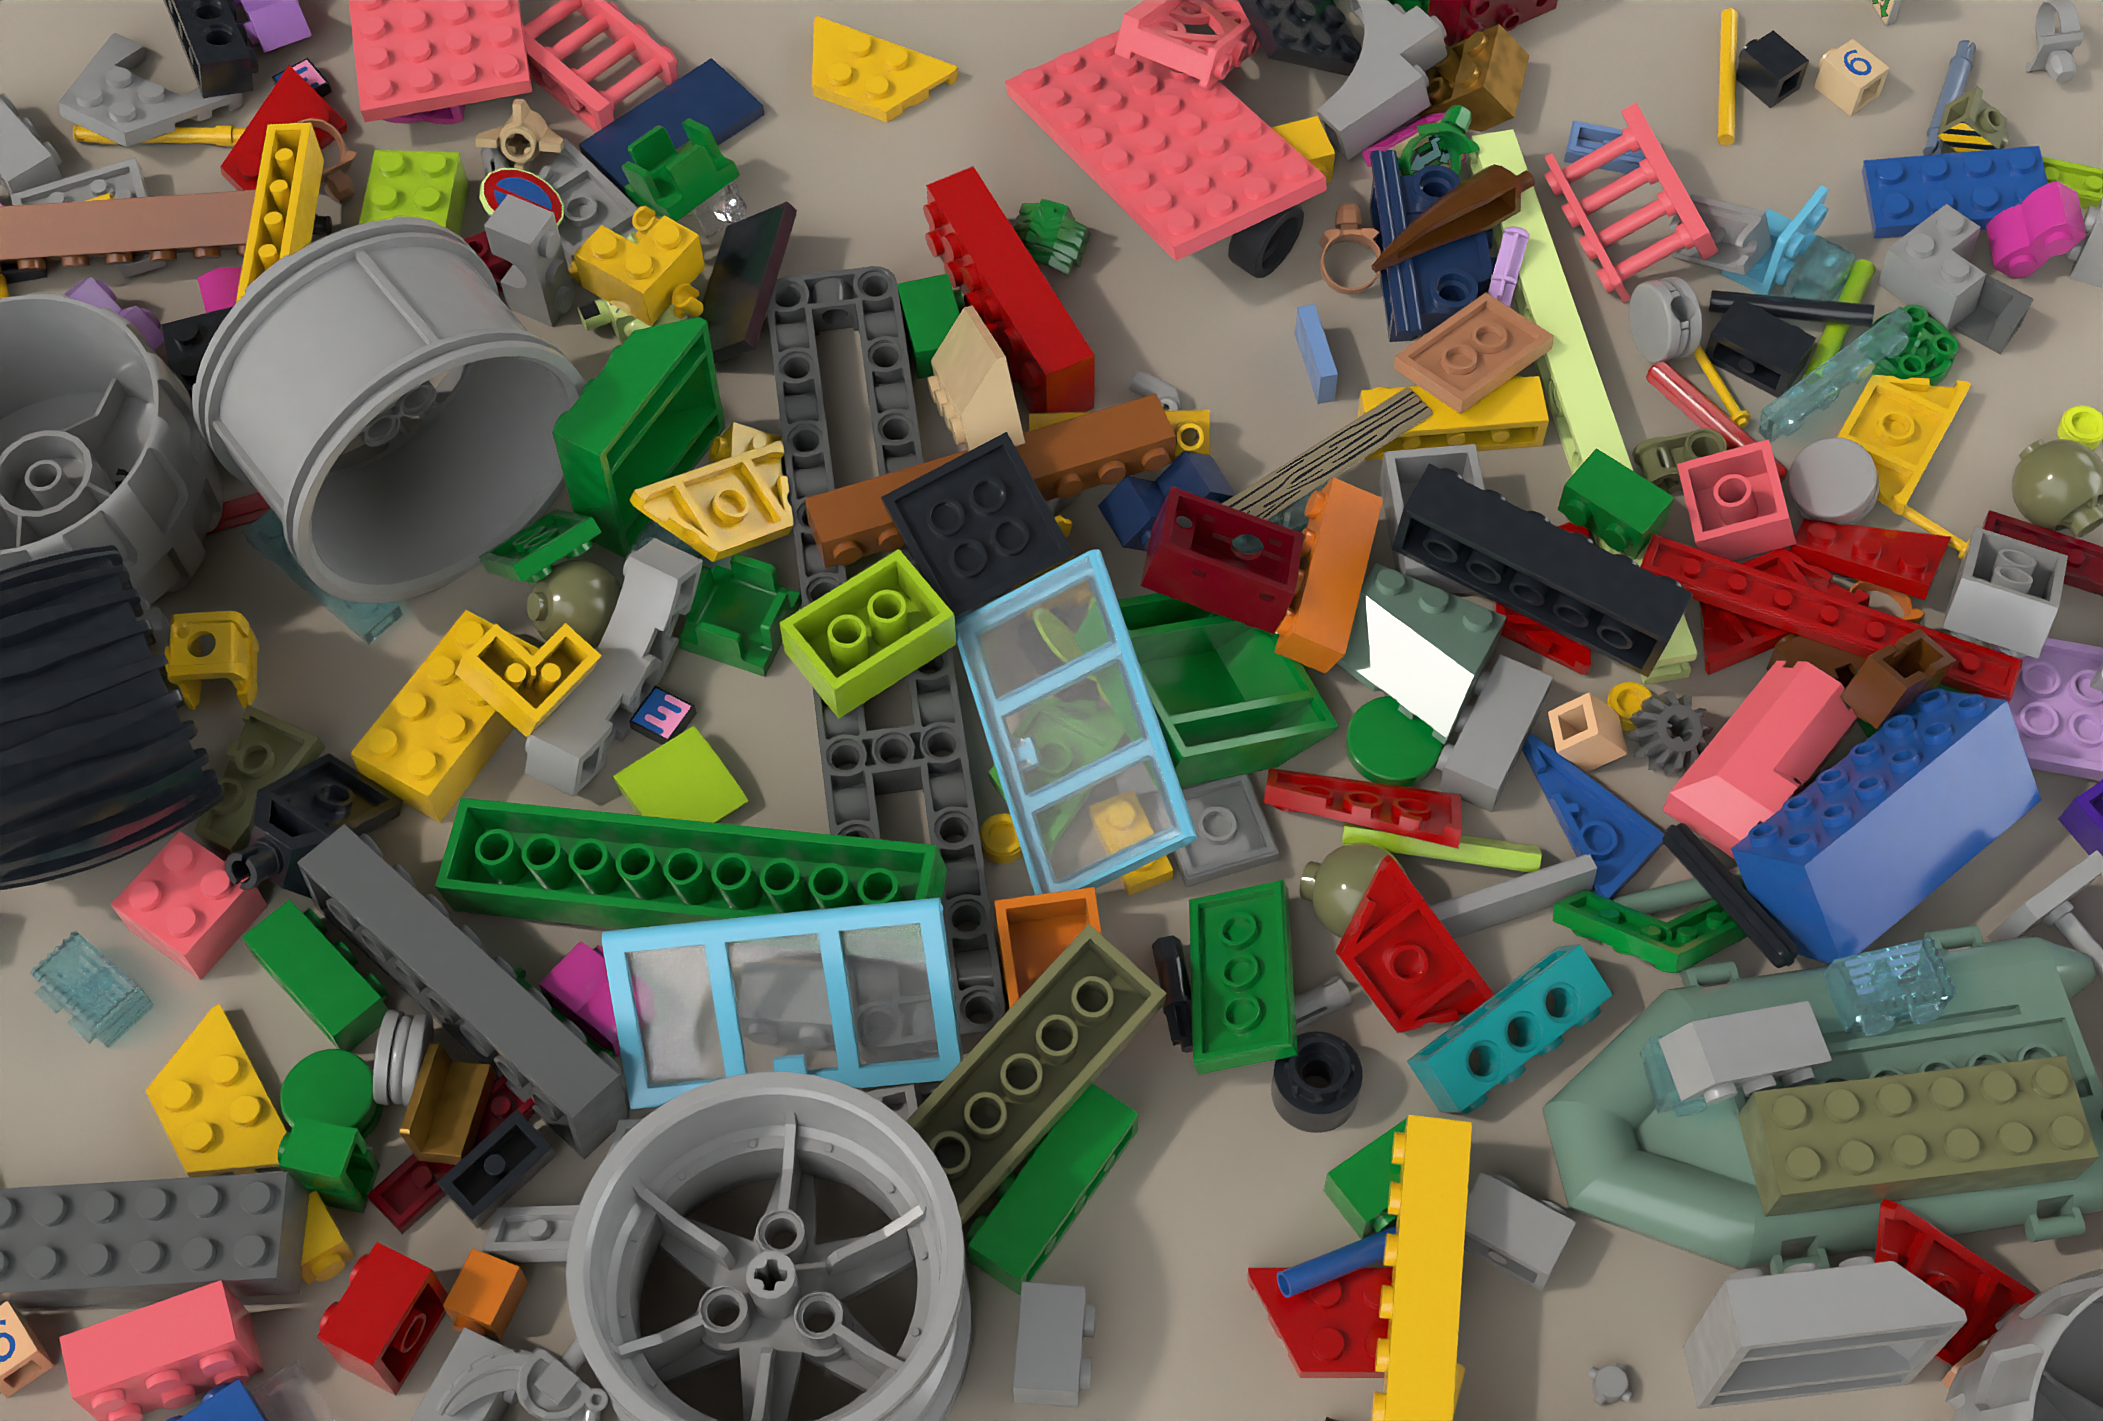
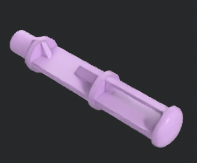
M1515 226L1507 227L1503 231L1504 235L1488 290L1489 295L1508 307L1511 305L1514 290L1517 286L1519 271L1527 241L1530 237L1526 230Z

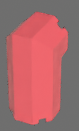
M1777 660L1669 792L1663 807V812L1678 822L1686 824L1693 832L1733 859L1735 857L1731 848L1744 839L1754 826L1764 823L1779 811L1785 801L1799 795L1810 785L1850 734L1858 718L1853 708L1851 707L1848 710L1843 699L1840 698L1845 690L1842 683L1809 662L1797 661L1792 668H1786L1785 664L1787 661Z

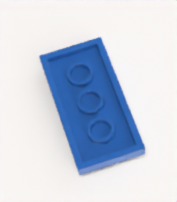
M2039 146L1864 160L1862 168L1874 239L1905 236L1946 204L1980 226V230H1985L1987 224L1996 215L2008 208L2022 204L2029 194L2048 184Z

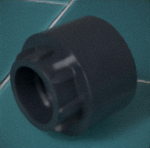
M1313 1031L1297 1035L1298 1056L1275 1060L1271 1084L1273 1104L1279 1115L1288 1124L1299 1130L1311 1133L1331 1131L1344 1124L1356 1108L1363 1079L1360 1059L1355 1050L1345 1040L1331 1033ZM1316 1075L1324 1078L1329 1085L1325 1088H1316L1306 1084L1304 1079Z

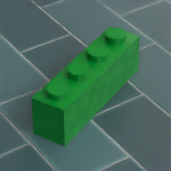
M1091 1084L1053 1126L1051 1131L1026 1156L1029 1161L1019 1175L1012 1172L1005 1179L996 1196L1000 1201L991 1214L987 1216L983 1213L973 1223L966 1237V1240L970 1242L968 1244L969 1261L1021 1296L1022 1282H1032L1138 1132L1139 1113L1096 1085Z

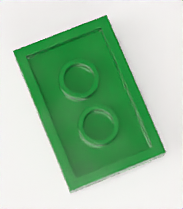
M555 509L479 556V559L488 573L521 583L527 580L528 584H532L548 576L553 571L551 564L565 555L568 559H572L589 550L593 546L590 540L602 532L592 516Z

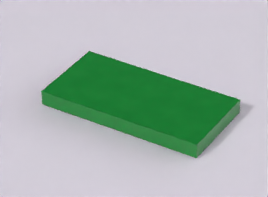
M1284 880L1190 899L1193 1066L1198 1074L1298 1056L1289 889Z

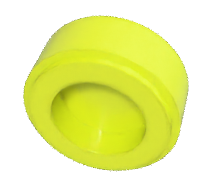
M2088 406L2071 407L2064 413L2058 424V436L2060 439L2082 443L2094 450L2103 440V415L2096 409Z

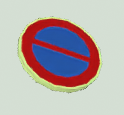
M500 168L489 172L480 185V200L485 211L490 216H492L505 197L510 194L553 212L557 227L564 218V205L559 194L548 182L533 173L517 168Z

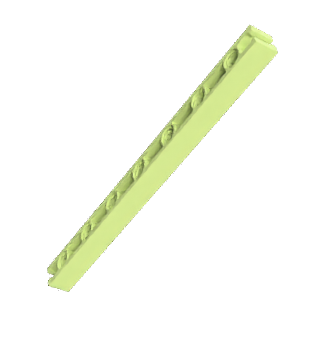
M1513 129L1472 136L1471 140L1478 144L1480 151L1468 155L1467 166L1471 176L1493 164L1503 166L1515 175L1527 170ZM1531 187L1521 193V211L1492 227L1493 242L1498 254L1505 228L1511 226L1520 227L1530 235L1519 271L1517 286L1514 290L1513 301L1519 314L1554 335L1552 349L1534 361L1540 376V381L1571 473L1573 475L1596 448L1633 471L1535 189ZM1592 533L1596 546L1614 555L1622 554L1628 556L1622 551L1610 548L1602 538ZM1648 545L1644 548V550L1638 555L1636 559H1633L1637 562L1639 567L1641 566ZM1684 613L1650 676L1646 677L1640 674L1643 685L1689 677L1691 667L1687 661L1696 660L1698 652Z

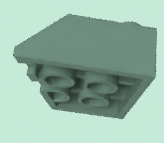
M1376 563L1362 585L1346 653L1336 664L1372 691L1383 690L1400 703L1398 710L1411 720L1416 716L1433 728L1432 736L1445 745L1465 705L1471 699L1483 669L1488 668L1495 655L1507 617Z

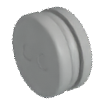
M1673 276L1658 281L1643 282L1634 289L1629 304V323L1633 340L1641 355L1651 363L1668 362L1672 359L1677 360L1693 355L1701 340L1702 317L1698 300L1690 285L1682 278Z
M1830 437L1809 444L1796 456L1789 471L1788 483L1790 493L1796 508L1807 520L1832 522L1838 525H1853L1872 510L1878 498L1879 478L1874 461L1866 449L1849 439Z
M392 1009L386 1012L379 1031L373 1070V1096L377 1104L391 1105L394 1103L396 1105L403 1104L404 1107H408L430 1042H434V1022L431 1014L419 1013L415 1016H405L403 1011Z

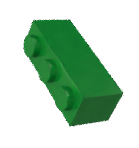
M289 899L241 938L258 963L337 1049L350 1052L381 1027L383 1018L388 1011L383 1000L389 994L371 973L363 978L354 969V966L359 962L343 942L339 940L332 945L327 940L324 934L328 929L312 909L308 908L302 913Z

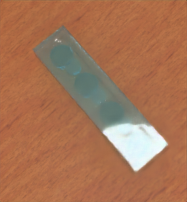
M1898 307L1762 409L1758 432L1766 440L1769 439L1770 444L1783 434L1785 436L1792 435L1803 425L1809 414L1817 408L1824 410L1833 404L1839 397L1841 390L1852 382L1854 384L1861 383L1872 373L1878 362L1886 356L1891 359L1901 353L1909 343L1908 335L1913 318L1904 309Z
M271 508L243 531L249 544L368 645L403 615L400 606L395 601L387 603H357L342 600L319 588L295 560L284 536L283 523Z

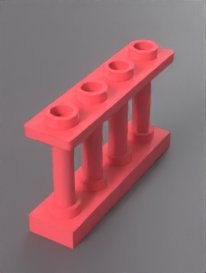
M560 0L526 25H523L531 79L595 133L615 121L613 116L615 105L657 76L668 86L678 80L676 68L678 61L671 49L656 43L640 24H633L611 1ZM574 11H578L589 20L551 48L549 46L543 47L535 40ZM602 32L615 42L579 69H569L561 62ZM628 54L642 64L605 92L602 90L597 92L588 84Z
M1637 103L1621 111L1628 127L1621 130L1623 135L1562 170L1552 153L1544 157L1551 169L1544 176L1556 197L1564 193L1568 200V203L1561 206L1573 229L1581 225L1585 232L1584 236L1578 238L1590 261L1599 258L1603 265L1601 269L1596 271L1600 281L1608 294L1616 290L1623 303L1631 298L1622 281L1683 247L1689 250L1695 246L1703 261L1719 252L1708 228ZM1641 149L1645 159L1639 162L1640 167L1578 201L1570 184L1630 150L1635 153ZM1659 181L1664 191L1657 194V200L1595 233L1587 216L1647 182L1652 185ZM1677 213L1682 223L1675 227L1676 232L1613 266L1605 248L1666 214L1668 217H1671Z

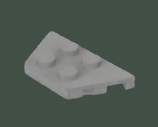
M564 138V148L561 153L558 152L550 167L544 166L538 177L551 185L559 194L564 205V218L558 226V231L565 258L569 262L575 261L574 253L601 225L626 239L631 232H637L638 230L632 224V217L638 208L579 150Z

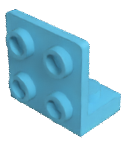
M1820 185L1793 220L1768 208L1766 210V217L1772 247L1746 275L1722 270L1721 274L1761 295H1769L1777 284L1784 287L1796 269L1797 263L1795 261L1799 256L1806 259L1818 241L1819 236L1814 234V231L1820 227L1828 213L1829 208L1824 206V202L1829 189Z

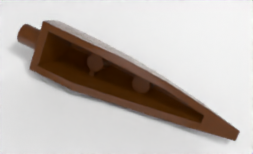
M1496 164L1482 169L1439 198L1415 218L1371 266L1372 270L1376 273L1431 249L1487 231L1521 211V193L1535 185L1533 175L1527 170L1515 175L1503 166Z

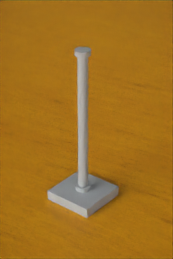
M2096 850L2025 902L1990 933L1987 938L1990 941L2022 937L2044 920L2049 927L2054 924L2077 951L2089 955L2095 972L2103 980V948L2070 912L2074 907L2069 902L2103 873V856Z

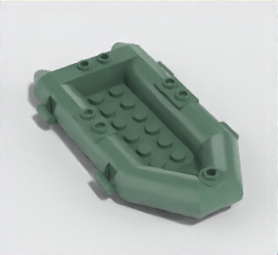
M1976 925L1926 932L1924 934V944L1928 951L1849 962L1844 967L1829 965L1741 979L1734 961L1688 967L1681 971L1682 982L1685 987L1667 989L1661 993L1543 1107V1116L1568 1208L1574 1212L1738 1270L1770 1265L1771 1275L1783 1274L1786 1268L1801 1263H1815L1818 1269L1830 1268L1827 1256L1875 1249L1881 1203L1765 1217L1738 1119L1739 1112L1750 1097H1746L1744 1090L1741 1089L1737 1090L1738 1094L1736 1096L1714 1104L1707 1105L1704 1097L1681 1101L1658 1041L1692 1021L1809 1001L1832 1061L1813 1070L1815 1079L1801 1086L2066 1056L2099 1158L2077 1179L1894 1202L1904 1206L1949 1237L2025 1225V1233L2031 1243L2082 1235L2085 1233V1222L2082 1215L2103 1212V1122L2101 1120L2103 1091L2069 1000L2093 983L2095 978L2093 962L2088 954L2032 935L1984 942L1979 928ZM1971 946V948H1968V949H1961V950H1954V951H1948V950H1947V949H1954V948H1961V947ZM1728 982V984H1725V985L1711 986V987H1705V988L1702 987V986H1704V985H1711V984H1718V983ZM1776 1082L1777 1087L1773 1089L1784 1088L1782 1082ZM2047 1215H2054V1216H2056V1217H2051V1218L2038 1219V1217H2041V1216H2047ZM1797 1255H1803V1256H1804V1257H1801V1258L1782 1260V1258H1785V1257H1791V1256H1797Z

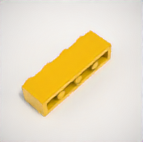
M1513 376L1462 414L1418 385L1397 388L1376 387L1372 390H1361L1357 418L1405 388H1410L1432 410L1430 417L1365 457V461L1383 459L1384 452L1469 444H1476L1477 451L1543 446L1549 422L1540 376Z

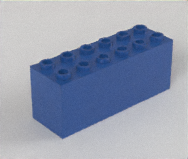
M1933 688L1920 693L1916 697L1915 702L1897 716L1885 721L1880 730L1865 742L1854 746L1850 750V754L1831 769L1820 773L1814 783L1799 795L1785 801L1779 811L1764 823L1754 826L1748 832V835L1732 847L1731 850L1748 893L1798 946V955L1844 967L2042 800L2008 701L1983 697L1979 694L1969 695L1945 691L1941 688Z

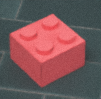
M1769 439L1677 464L1695 543L1699 550L1733 561L1797 544Z
M181 831L168 842L111 903V906L128 930L199 980L203 979L268 907L257 887L250 890L240 889L241 882L234 885L226 873V862Z

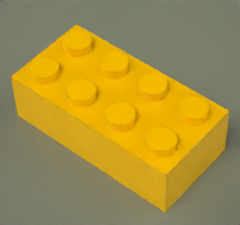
M468 610L463 612L350 753L361 774L402 799L406 805L438 823H441L515 728L455 674L462 656L494 625ZM507 632L532 656L539 650V648Z

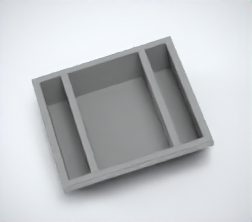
M1863 1256L1842 1261L1839 1267L1818 1269L1815 1263H1801L1786 1268L1783 1274L1763 1276L1762 1271L1759 1269H1748L1729 1275L1728 1280H1725L1683 1345L1696 1406L1697 1409L1909 1385L1967 1322V1318L1963 1308L1896 1262L1874 1263L1872 1257Z

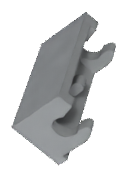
M1691 194L1689 197L1708 228L1719 252L1703 261L1694 246L1689 250L1683 247L1671 254V256L1746 275L1772 247L1766 212ZM1677 214L1673 217L1669 230L1676 231L1675 227L1682 223Z

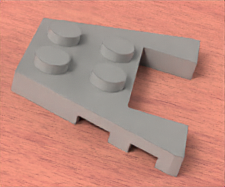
M117 33L112 34L58 102L61 117L125 147L175 131V123L191 118L201 122L212 118L211 110L227 105L228 109L232 111L244 105L242 93L203 99L199 87H197L187 95L180 96L165 89L158 83H152L131 73V69L146 60L145 48L143 45Z

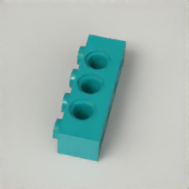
M1580 944L1559 946L1408 1059L1407 1062L1440 1112H1461L1462 1115H1465L1482 1106L1488 1099L1485 1093L1498 1083L1500 1085L1508 1084L1521 1076L1526 1071L1524 1063L1534 1055H1545L1560 1046L1564 1041L1562 1034L1572 1026H1583L1599 1016L1602 1012L1599 1006L1613 996V994ZM1549 992L1553 994L1556 1001V1008L1552 1015L1546 1008V997ZM1512 1020L1518 1028V1038L1514 1044L1511 1043L1507 1034L1508 1025ZM1473 1049L1480 1056V1067L1476 1073H1473L1469 1066V1056Z

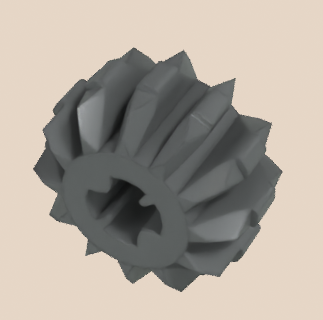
M1666 691L1660 694L1658 698L1651 696L1645 699L1640 705L1642 710L1633 713L1629 719L1638 728L1629 732L1627 739L1639 742L1640 748L1636 750L1634 757L1642 758L1647 755L1649 757L1648 770L1656 771L1663 767L1666 774L1670 775L1680 772L1682 768L1689 769L1699 757L1698 755L1708 746L1707 741L1703 737L1709 735L1713 730V727L1701 723L1700 718L1704 716L1706 709L1698 708L1693 711L1691 709L1692 696L1684 695L1677 699L1673 691ZM1667 729L1671 730L1673 737L1669 736Z

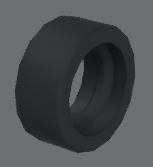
M1297 204L1233 234L1228 250V257L1231 262L1256 278H1264L1271 274L1287 257L1300 234L1304 220L1302 207Z

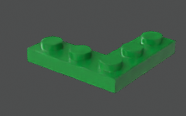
M1585 889L1554 903L1553 922L1572 929V932L1579 937L1593 938L1612 946L1613 950L1617 953L1633 955L1654 964L1656 969L1666 973L1677 974L1747 937L1714 899L1668 922L1661 921Z

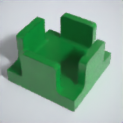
M690 118L682 122L689 141L677 150L666 129L658 125L628 146V152L634 163L627 161L621 166L629 181V184L624 189L630 200L641 207H649L660 217L665 215L676 222L740 176L734 161L722 155L710 129Z
M738 553L734 554L730 560L731 570L716 565L712 572L711 568L702 565L690 611L686 614V624L678 637L680 649L765 677L783 642L779 623L799 610L802 604L801 593L782 587L779 584L777 569L774 565Z

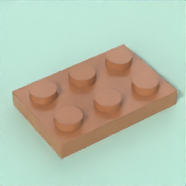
M1484 293L1395 355L1394 370L1462 414L1551 350L1554 335L1493 296Z

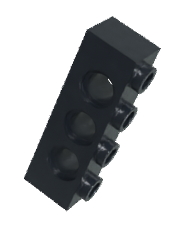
M163 0L203 99L253 91L252 73H258L257 57L253 47L247 48V36L243 23H236L237 15L233 0Z

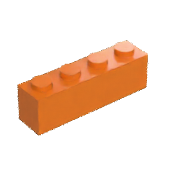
M1335 477L1321 491L1315 490L1311 494L1304 515L1309 517L1307 528L1302 531L1304 538L1296 592L1275 633L1279 634L1274 653L1325 674L1345 655L1383 498Z

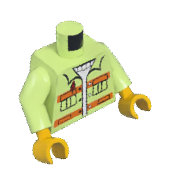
M647 206L639 207L632 217V224L638 231L631 232L627 239L637 244L660 220L655 217L656 212ZM688 283L679 285L672 294L671 306L665 310L651 327L687 320L688 316L692 318L700 316L703 312V304L696 299L699 296V291ZM600 297L597 300L577 307L586 331L610 323L620 343H624L634 330L650 327Z

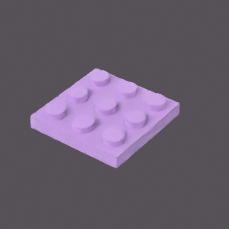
M2047 638L2039 659L2028 655L2026 657H2016L2022 659L2023 663L2013 697L2009 703L2030 768L2101 781L2103 780V692L2091 688L2090 681L2103 664V647ZM1990 643V649L2004 653L1997 645Z

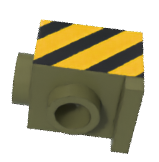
M1978 86L1945 105L1937 136L1958 153L2004 149L2009 141V134L2004 131L2007 118L1999 110L1982 99L1983 90Z

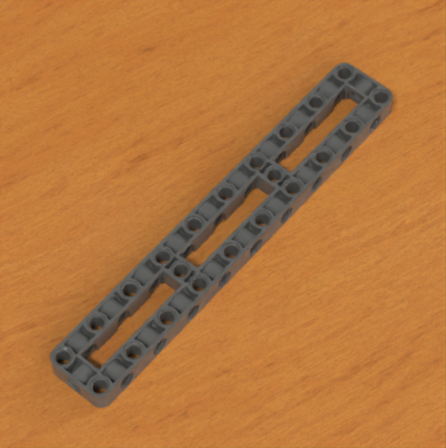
M881 266L779 278L776 280L767 309L803 608L847 581L845 565L838 564L825 568L808 524L805 498L835 490L815 336L820 335L819 332L853 327L854 331L859 330L879 476L924 463L897 280L889 269ZM904 544V546L899 548V550L920 573L906 545ZM951 647L907 675L914 725L866 731L863 704L838 719L814 688L813 697L831 835L881 839L875 796L923 789L930 844L937 845L948 870L941 903L943 905V917L963 1054H968L1005 1015V1002ZM928 669L938 670V672L934 674L922 673L924 670ZM938 751H949L952 753L946 757H936L933 755ZM892 757H901L904 759L903 761L896 764H889L885 762L886 760ZM846 763L856 765L853 769L849 770L838 769L840 765ZM952 835L965 837L963 841L958 843L944 841L948 836ZM965 922H972L979 926L971 932H962L956 929L957 926ZM845 954L860 1055L872 1064L939 1058L930 991L901 995L896 959ZM978 1012H985L993 1017L984 1024H975L969 1020V1017ZM878 1026H886L892 1029L891 1033L883 1038H873L868 1035L873 1028Z

